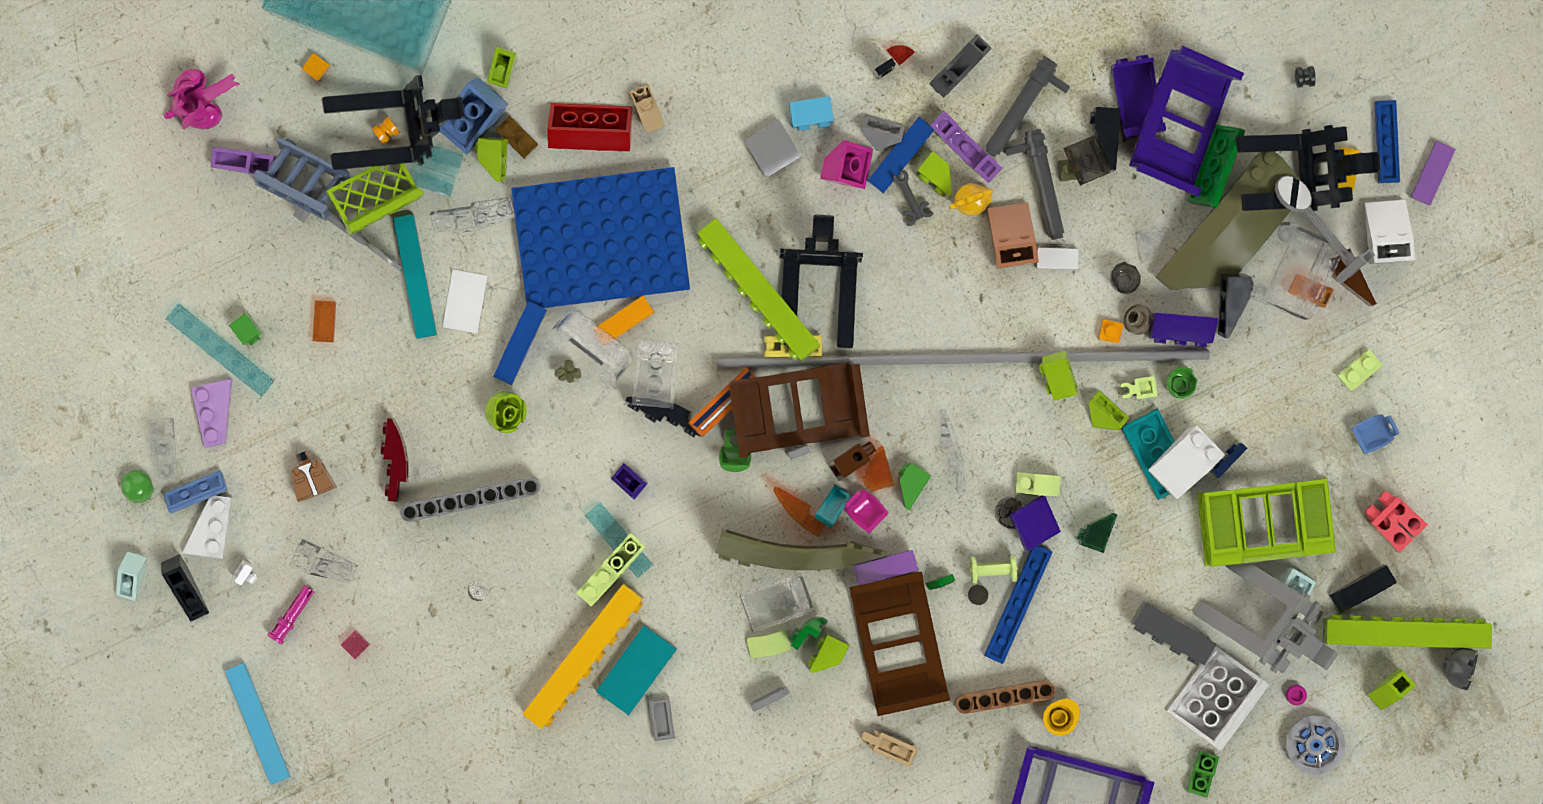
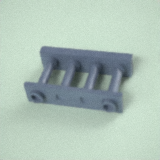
M278 137L277 143L281 151L267 172L264 171L262 173L256 170L253 175L255 185L326 221L330 216L327 205L329 197L326 191L340 184L341 181L344 182L351 178L347 169L333 170L331 163L296 146L290 139L284 140ZM288 154L298 158V161L284 181L280 182L274 178L275 173ZM306 163L316 167L302 190L297 191L292 188V183ZM323 172L333 176L334 178L320 199L315 200L310 197L311 190Z

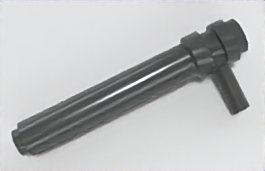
M1043 56L1042 60H1038L1036 69L1032 70L1029 74V80L987 143L985 151L993 157H996L997 154L1000 155L1042 88L1046 87L1049 82L1064 93H1067L1069 90V85L1054 76L1057 64L1051 59Z
M1041 129L1025 132V143L1005 148L1006 155L1009 156L1027 151L1034 170L1048 237L1051 236V240L1063 238L1064 228L1047 158L1048 149L1047 145H1044L1045 135Z

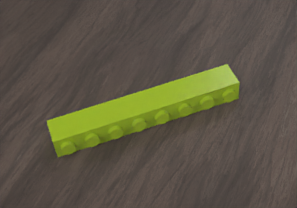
M717 218L697 233L699 237L697 241L704 250L708 248L711 251V259L717 266L721 264L724 267V275L729 281L734 280L737 283V291L742 297L747 296L750 299V307L755 313L759 311L764 318L761 320L768 329L772 327L777 334L774 336L781 345L785 343L790 348L787 352L794 361L798 359L802 362L820 348L817 340Z
M1330 615L1329 618L1323 619V643L1331 645L1492 649V624L1487 623L1486 619L1473 618V622H1465V618H1453V622L1445 621V618L1432 617V621H1424V617H1412V620H1404V617L1391 616V620H1383V616H1371V619H1363L1361 615H1350V619H1342V615Z

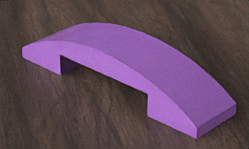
M945 111L930 125L937 135L987 183L1003 169Z

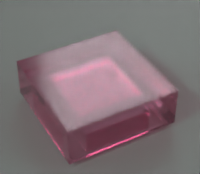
M356 630L341 644L354 659L370 645Z

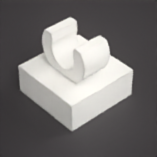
M244 559L232 576L234 581L240 585L245 580L254 584L258 577L255 573L251 572L253 569L251 564Z

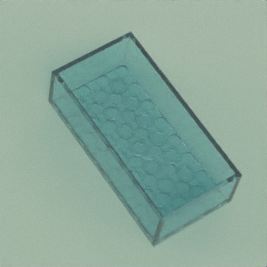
M264 0L262 9L272 16L422 75L452 0Z

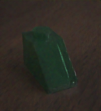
M1111 512L1085 524L1084 529L1080 528L1078 532V544L1104 553L1117 514Z

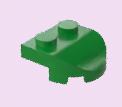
M814 617L806 621L800 629L796 627L790 636V640H792L790 642L791 646L798 650L809 634L817 638L822 631L820 624L825 625L828 620L824 617Z

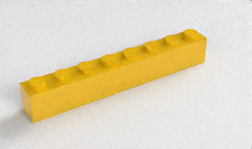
M623 583L522 715L541 730L544 726L549 727L555 719L553 716L557 709L561 711L568 703L565 699L569 693L574 695L581 686L578 684L582 677L586 679L592 672L593 668L590 666L596 660L599 663L606 654L603 650L607 644L612 646L618 638L616 635L620 628L624 630L631 620L628 617L631 613L637 614L644 605L641 603L643 597Z

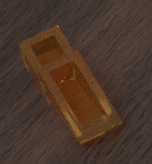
M775 486L773 491L789 515L807 531L819 537L825 524L808 513L812 505Z

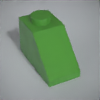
M911 462L908 465L904 464L898 473L901 476L899 483L904 505L908 510L911 509L931 477L930 474Z

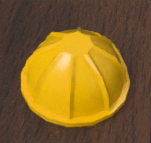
M1064 698L1055 701L1047 706L1044 711V726L1053 735H1068L1074 730L1079 721L1080 708L1072 699Z

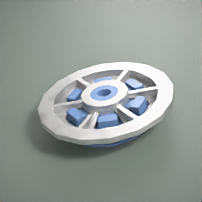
M1312 715L1300 719L1292 726L1287 735L1286 749L1289 759L1296 768L1308 774L1319 775L1330 772L1340 763L1344 756L1346 742L1342 730L1334 721L1325 716Z

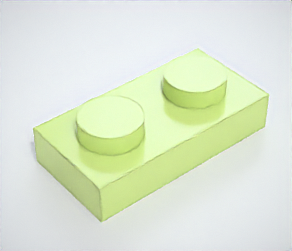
M1368 349L1337 377L1352 392L1383 364Z

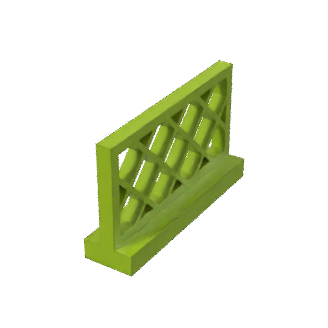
M398 164L400 167L398 174L387 171L388 165H385L384 170L380 169L383 166L370 167L326 191L345 224L349 236L419 200L424 195L420 187L418 188L404 164ZM371 172L383 173L380 183L369 180ZM386 174L397 177L395 187L383 184ZM399 179L407 180L411 188L406 191L397 189ZM358 180L365 183L363 193L351 190L354 181ZM368 184L379 187L377 197L365 194ZM382 188L393 191L391 199L379 198ZM337 190L347 192L345 202L336 200L333 192ZM350 193L361 196L359 206L347 203ZM364 197L375 200L374 208L371 210L362 208ZM346 207L358 210L356 218L350 221L344 214Z

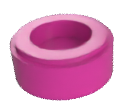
M1294 684L1287 688L1285 697L1290 704L1298 706L1306 701L1307 692L1302 686Z

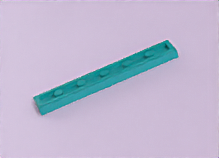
M414 214L393 218L416 338L436 336L437 330Z

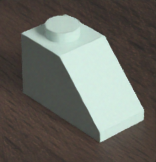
M130 552L126 553L118 568L117 596L136 601L146 571V557Z

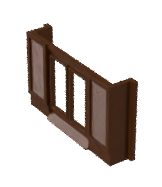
M852 361L731 381V385H729L740 458L748 457V453L859 435L861 438L870 437L860 364H854ZM818 378L825 426L803 429L797 382ZM790 383L797 430L775 434L768 386Z
M922 571L849 587L877 716L950 701ZM916 613L920 630L919 635L872 645L868 623ZM922 641L926 663L878 673L874 651Z

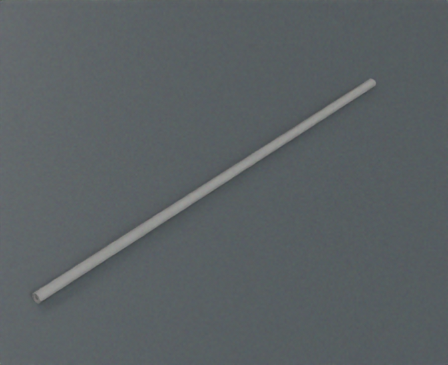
M1209 349L1067 352L1070 362L1210 359ZM1058 352L809 356L802 362L798 359L794 361L792 357H717V368L827 366L851 361L854 364L1030 363L1042 362L1043 356Z

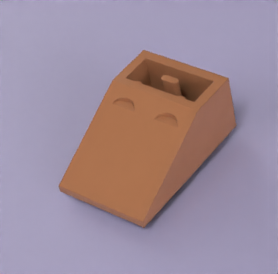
M1028 202L987 208L996 269L1038 263L1037 246Z

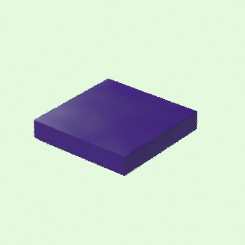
M1044 495L1039 496L1009 514L1025 551H1030L1061 532Z

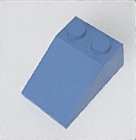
M479 77L468 82L459 94L462 97L464 117L457 120H448L440 127V132L466 155L473 149L478 138L486 134L509 105Z

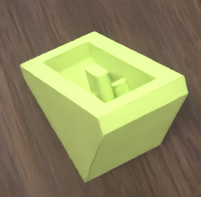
M787 630L747 638L751 658L772 656L791 650Z

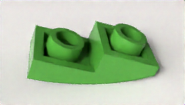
M1202 751L1198 752L1187 788L1188 793L1205 798L1208 797L1219 756Z

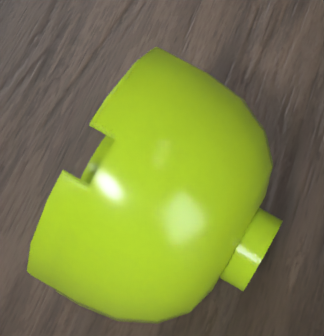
M501 391L496 393L486 403L485 418L489 425L499 432L512 433L516 431L520 422L523 423L526 418V403L519 395L513 392Z

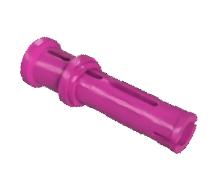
M304 585L283 617L281 616L277 619L278 623L272 632H268L267 635L283 645L284 638L290 630L294 629L293 623L315 591Z

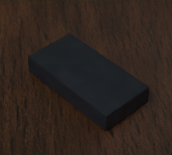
M892 58L874 69L873 74L876 79L879 80L894 70L896 63Z

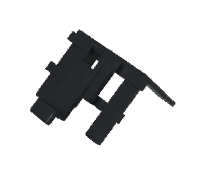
M422 75L415 76L403 90L323 97L321 100L325 114L403 107L410 146L332 153L330 155L332 169L343 170L417 162L418 166L423 165V156L426 155V159L432 157V138L440 132V127L448 120H457L464 117L462 97L442 99L439 103H436L435 99H428L423 103L422 90L424 87ZM415 97H416V99H417V106H418L417 111H416V109H415V103H414V98H415ZM426 118H432V122H427Z
M1326 125L1324 130L1311 132V129H1304L1302 134L1236 137L1238 153L1297 151L1300 180L1310 191L1312 197L1310 207L1313 211H1318V206L1331 204V208H1340V203L1353 201L1352 187L1338 188L1339 183L1347 182L1346 176L1381 172L1379 152L1344 155V149L1335 150L1334 143L1348 140L1346 126L1333 128V125ZM1326 145V152L1313 154L1312 147ZM1327 163L1328 174L1315 176L1314 164ZM1329 185V190L1316 192V187ZM1276 193L1241 195L1243 211L1287 209L1279 201Z
M815 214L813 216L812 238L805 239V250L780 248V259H784L782 299L797 316L800 265L840 267L837 347L853 348L858 263H862L863 253L839 252V239H833L834 216ZM816 242H828L827 251L815 250Z

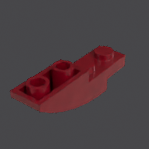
M387 418V422L383 423V434H386L385 443L382 442L381 455H384L383 459L391 460V464L387 466V476H390L389 484L385 486V496H388V501L397 502L399 499L400 482H408L409 463L406 445L400 428L394 418Z

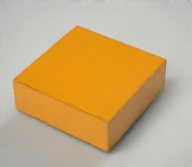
M313 53L301 69L319 82L331 65Z

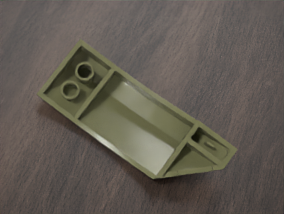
M1258 152L1220 199L1218 207L1213 208L1155 278L1168 289L1179 290L1220 287L1221 274H1239L1291 211L1289 209L1243 211L1241 195L1276 193L1275 184L1281 177L1287 175L1299 180L1300 178L1276 152Z
M726 529L721 531L715 552L719 554L718 558L730 561L731 558L739 560L738 564L750 567V564L774 569L796 571L839 569L886 557L887 551L847 540L846 544L827 546L788 545L760 540Z

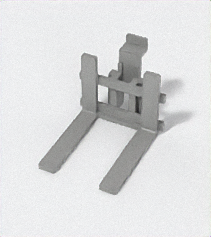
M1251 563L1226 565V567L1287 605V609L1266 640L1258 637L1204 601L1200 603L1194 612L1195 616L1260 657L1259 662L1264 666L1266 663L1272 666L1270 670L1274 673H1277V671L1285 672L1290 664V661L1286 659L1289 653L1298 659L1303 654L1325 670L1330 668L1338 655L1336 651L1314 637L1317 631L1308 625L1310 621L1316 624L1323 615V611L1319 609L1321 604L1317 601L1312 604L1308 600L1310 595L1305 592L1303 595L1299 594ZM1299 613L1305 616L1303 620L1297 617ZM1292 627L1295 628L1294 634L1288 639L1286 637ZM1278 645L1284 648L1280 654L1275 651Z

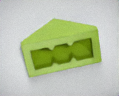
M1100 390L1096 392L1089 402L1092 427L1120 430L1129 419Z

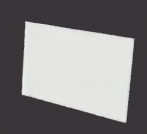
M452 270L443 328L478 333L487 275Z

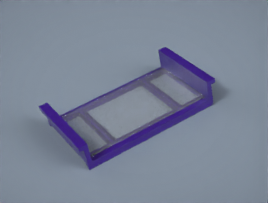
M1029 745L1025 752L1012 804H1149L1155 782L1150 781L1146 776Z

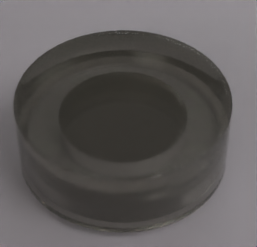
M976 584L968 590V599L972 604L982 605L988 600L989 594L984 586Z

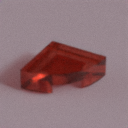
M895 45L886 50L899 66L915 53L914 50L904 45Z

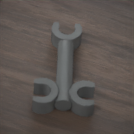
M903 170V180H898L896 175H893V180L901 186L912 210H905L902 213L903 217L906 215L912 216L911 221L906 223L907 226H912L916 220L923 218V216L931 217L934 213L933 211L924 213L923 209L929 205L928 201H924L918 206L907 182L909 175Z

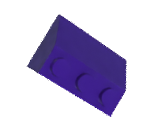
M1153 313L1149 339H1154V343L1166 344V340L1175 341L1174 345H1187V342H1195L1197 347H1207V343L1211 344L1214 341L1218 318Z

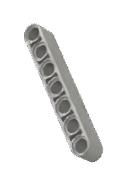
M528 477L411 502L401 508L400 515L404 521L412 522L529 497L540 491L541 483L535 477ZM528 481L536 483V490L534 492H529L526 489ZM508 485H513L516 488V494L512 497L506 494V487ZM489 489L494 490L496 493V498L493 501L486 498V491ZM468 494H473L476 497L474 505H469L466 502ZM448 498L455 500L456 506L454 509L446 507V500ZM428 502H432L436 506L433 514L426 511V504ZM409 506L413 507L416 511L413 518H409L406 515V508Z

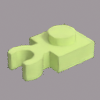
M1155 376L1133 379L1134 385L1129 383L1120 384V387H1127L1129 389L1128 394L1121 395L1122 398H1130L1133 394H1136V399L1158 396Z

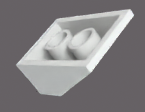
M1195 425L1188 427L1148 471L1177 500L1207 474L1225 454Z

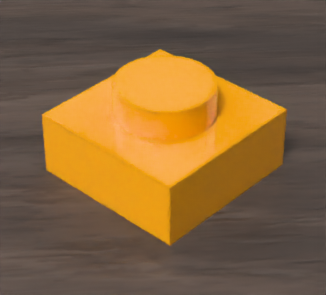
M1103 319L1098 340L1119 344L1123 323Z

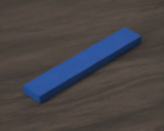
M1039 545L1030 550L985 651V657L1001 664L1004 663L1053 553L1052 551Z

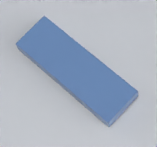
M217 471L164 493V498L168 511L172 514L225 492L228 489L223 473Z

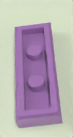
M1435 141L1410 198L1428 206L1431 205L1456 149Z

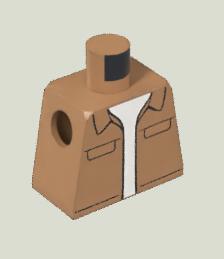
M307 451L296 455L299 467L292 469L291 474L297 502H302L337 488L321 459L311 462Z

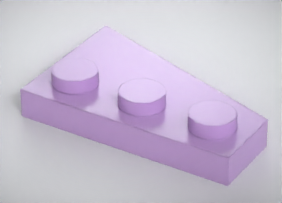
M233 379L191 388L205 448L226 443L229 420L228 412L231 400L230 392Z

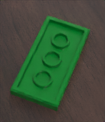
M1222 125L1215 126L1194 186L1202 189L1200 196L1197 197L1190 194L1188 202L1212 208L1218 207L1238 153L1236 137L1244 136L1245 130Z

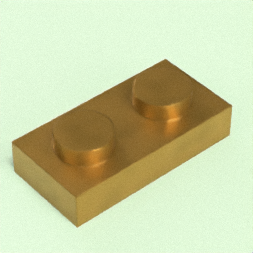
M510 115L495 129L503 138L508 139V143L524 159L539 145Z

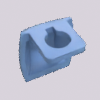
M1383 414L1377 415L1351 428L1363 454L1384 447L1395 439V435L1399 434L1391 415L1386 417Z

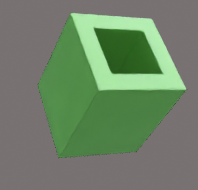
M244 313L229 325L243 345L250 344V346H253L261 340L259 336L263 332L248 313Z

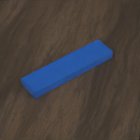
M1396 100L1375 101L1377 152L1380 153L1381 172H1378V184L1399 183L1400 167Z
M918 117L902 137L901 142L897 143L868 179V182L884 194L894 181L893 175L897 177L934 132L930 125Z

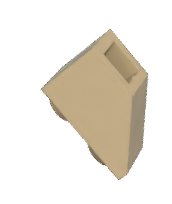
M649 84L630 91L646 134L664 127L665 123Z

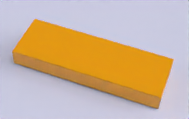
M641 296L592 330L604 347L655 312L645 297Z

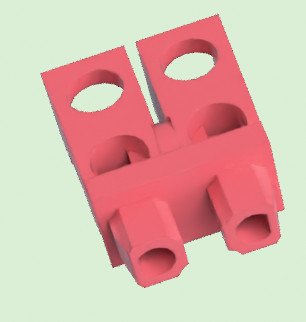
M1384 491L1377 498L1384 507L1379 511L1371 504L1364 513L1370 520L1368 523L1375 528L1396 552L1400 553L1413 540L1411 537L1415 538L1428 524L1398 496H1393L1389 492Z

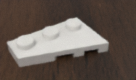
M215 495L208 499L182 553L224 558L232 497Z

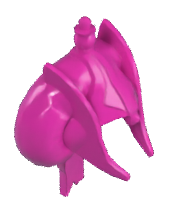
M187 69L177 77L173 91L167 94V97H172V109L165 113L164 118L171 119L178 115L183 121L181 124L182 129H186L189 126L202 130L215 127L220 123L222 112L217 104L210 101L226 93L230 88L240 85V83L235 82L234 75L230 74L219 82L204 88L206 84L204 73L199 69Z

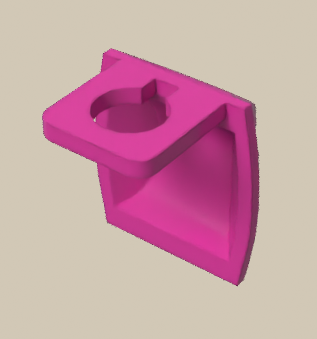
M864 489L858 491L845 504L844 508L851 519L869 534L889 514L880 501Z

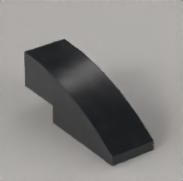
M1382 564L1329 596L1339 613H1342L1396 584L1397 581L1388 566Z

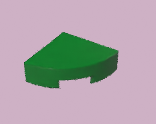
M953 574L929 581L926 583L928 590H933L951 584L955 579Z

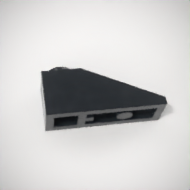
M1095 107L1094 112L1090 111L1089 124H1093L1092 130L1109 171L1114 172L1117 166L1121 108Z
M1221 274L1218 335L1223 338L1231 336L1251 298V292L1254 287L1251 276L1246 274Z
M179 554L162 562V576L190 622L208 614L209 610L181 555Z

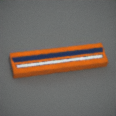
M746 367L732 381L754 378L756 376ZM731 382L688 422L701 437L706 435L732 410L729 389Z

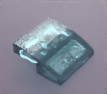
M433 146L431 149L432 157L426 159L425 155L423 156L424 164L416 165L413 180L418 187L451 196L463 155Z

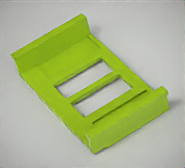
M1328 478L1197 493L1205 566L1215 567L1335 553L1336 551ZM1292 493L1297 542L1275 545L1270 496ZM1263 497L1268 546L1247 548L1241 499Z

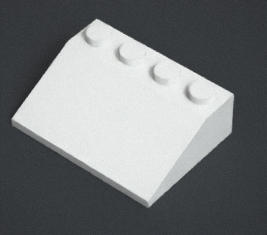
M1216 646L1206 664L1200 665L1167 712L1222 751L1269 684Z

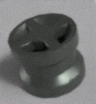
M1309 66L1307 69L1296 67L1295 80L1297 88H1302L1304 85L1315 86L1316 76L1313 66Z

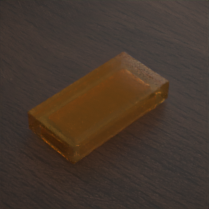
M315 300L314 342L334 343L335 301Z

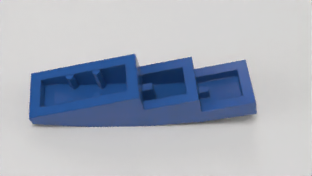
M528 301L493 377L511 386L513 385L547 313L546 309Z

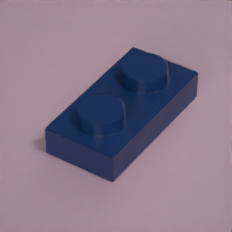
M1233 443L1226 450L1228 454L1213 467L1214 469L1211 473L1216 478H1220L1248 448L1243 443Z

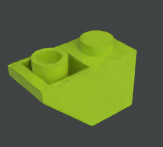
M932 151L917 170V173L920 174L918 178L925 184L930 182L935 186L934 191L940 196L944 197L946 195L949 197L952 194L949 163Z
M828 633L825 637L821 636L816 646L819 648L816 656L812 654L807 664L810 666L809 672L816 673L840 665L850 645Z
M1397 668L1367 695L1380 710H1383L1402 699L1417 685L1402 669Z

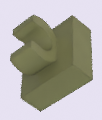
M1080 158L1058 161L1061 181L1082 179Z

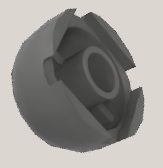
M1461 648L1452 652L1449 658L1445 657L1442 669L1446 670V678L1451 685L1462 690H1469L1472 682L1469 679H1471L1475 672L1478 651Z

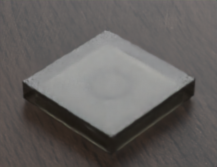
M1095 136L1063 148L1080 186L1111 173Z

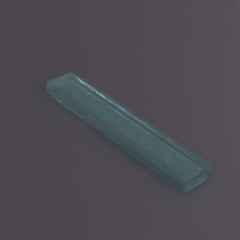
M178 303L165 319L259 396L262 397L275 380L181 304Z

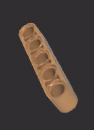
M1048 680L1026 682L962 693L955 698L954 704L956 709L962 714L1049 700L1055 694V687ZM1042 685L1050 686V692L1047 695L1040 693ZM1023 688L1030 689L1028 698L1020 697V691ZM1004 691L1010 693V698L1006 702H1002L999 699L1000 694ZM982 695L990 697L987 705L979 704V698ZM963 698L970 701L966 709L959 707V701Z

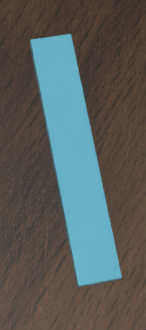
M242 663L225 670L270 785L291 777L246 664Z

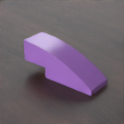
M213 147L210 167L254 175L256 170L262 173L264 171L267 172L276 156ZM278 170L275 173L274 178H277Z
M912 549L853 565L858 585L919 570Z

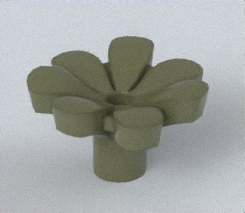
M566 360L564 366H560L555 370L554 375L559 376L558 380L564 381L567 378V382L573 383L574 378H581V370L574 368L572 360Z

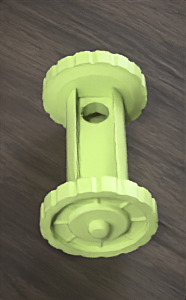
M1010 554L1008 562L977 563L976 557H971L970 573L973 584H977L978 577L1010 575L1012 582L1017 581L1018 566L1016 565L1015 554Z

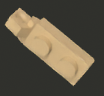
M863 730L860 737L862 740L869 742L868 748H871L872 751L908 767L911 766L918 751L917 747L875 730L874 734Z

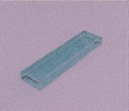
M601 502L585 515L613 550L628 536L626 531ZM642 551L629 566V569L638 578L654 564Z

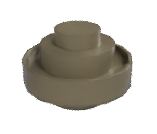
M1141 304L1131 306L1125 312L1123 318L1125 329L1135 335L1145 333L1152 323L1151 310Z

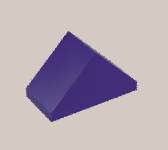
M625 463L622 464L611 478L634 500L648 484L647 481Z

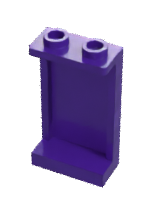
M1148 55L1137 56L1134 61H1128V58L1115 60L1116 64L1111 66L1118 108H1121L1120 122L1123 139L1139 136L1157 86L1153 65L1154 57L1148 58ZM1163 118L1161 119L1157 133L1166 131L1165 122H1163Z

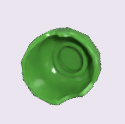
M1182 366L1168 374L1166 386L1173 397L1184 399L1190 397L1196 391L1198 379L1191 368Z
M133 470L122 478V493L128 500L134 503H143L150 499L154 488L151 478L146 473L140 470Z

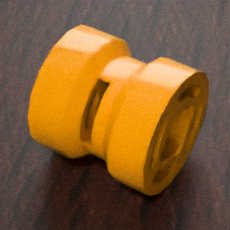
M389 116L383 119V123L372 128L383 144H386L390 137L400 133Z

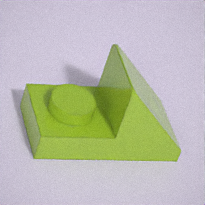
M496 46L487 80L488 83L507 89L513 67L517 62L515 52Z

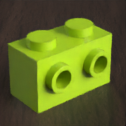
M1067 351L1043 356L1042 364L1039 365L1042 377L1046 376L1048 382L1045 383L1048 395L1052 394L1053 401L1078 395V386Z

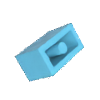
M830 96L789 102L793 129L797 128L798 131L810 130L809 126L818 125V128L830 127V123H834Z

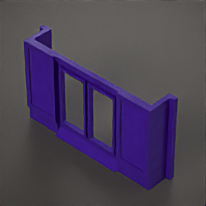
M1181 46L1180 50L1171 49L1146 113L1129 166L1137 169L1136 171L1199 197L1202 189L1194 186L1205 153L1232 80L1241 81L1244 73L1185 46ZM1172 90L1211 106L1204 127L1165 110ZM1162 117L1201 133L1194 154L1155 137Z

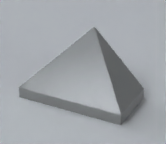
M870 115L865 116L862 127L863 133L876 151L901 142L905 129L904 125Z

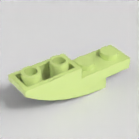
M630 533L576 593L592 607L629 568L646 546Z

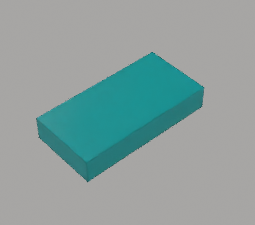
M834 485L814 518L831 528L852 495Z

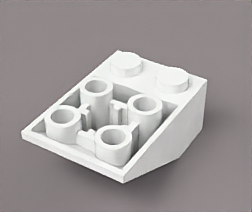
M1406 200L1364 203L1368 250L1371 249L1375 254L1369 260V264L1415 260L1414 238Z

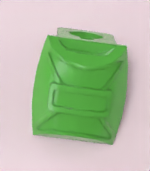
M736 429L725 430V447H721L719 453L720 466L729 472L744 471L750 466L751 453H748V457L740 458L738 446H733L729 439L731 435L736 434Z

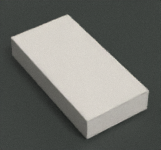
M1037 248L1039 262L1036 263V269L1078 270L1079 249Z

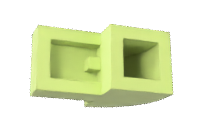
M1017 472L1016 493L1060 496L1061 476Z

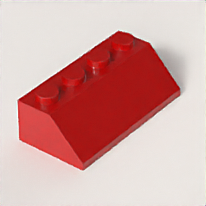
M551 103L547 127L548 148L630 152L633 106Z

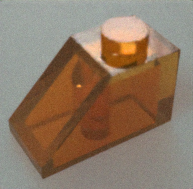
M883 445L877 448L865 470L866 476L862 477L865 489L869 488L870 492L894 486Z

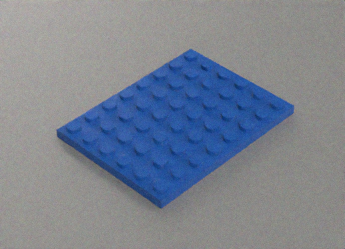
M675 167L511 188L526 304L530 301L542 308L690 290Z

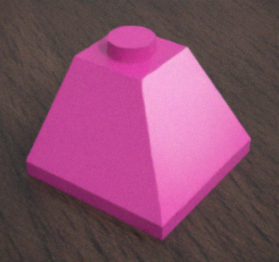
M843 140L824 158L820 179L865 189L873 149Z

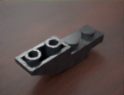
M630 396L626 398V401L629 402L627 405L629 408L636 412L639 409L646 413L645 417L655 423L658 420L661 422L664 416H667L668 419L666 421L677 427L680 424L685 427L684 432L693 438L696 435L700 437L688 424L690 420L687 418L691 411L684 407L654 397Z

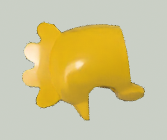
M976 183L963 185L958 189L954 203L949 205V208H957L960 213L967 216L979 215L992 202L991 194L993 190L985 185Z

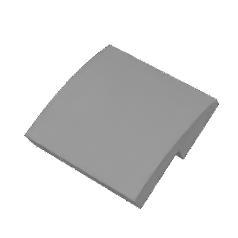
M779 119L744 139L745 144L765 177L770 176L801 157Z

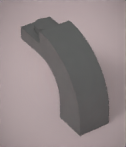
M977 34L929 84L935 92L944 98L992 48Z

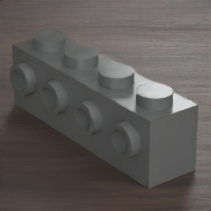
M1144 601L1131 621L1135 625L1134 629L1143 635L1146 632L1153 635L1151 638L1153 641L1160 645L1164 642L1171 646L1169 650L1179 656L1181 653L1189 656L1187 660L1197 666L1199 663L1206 664L1217 645Z

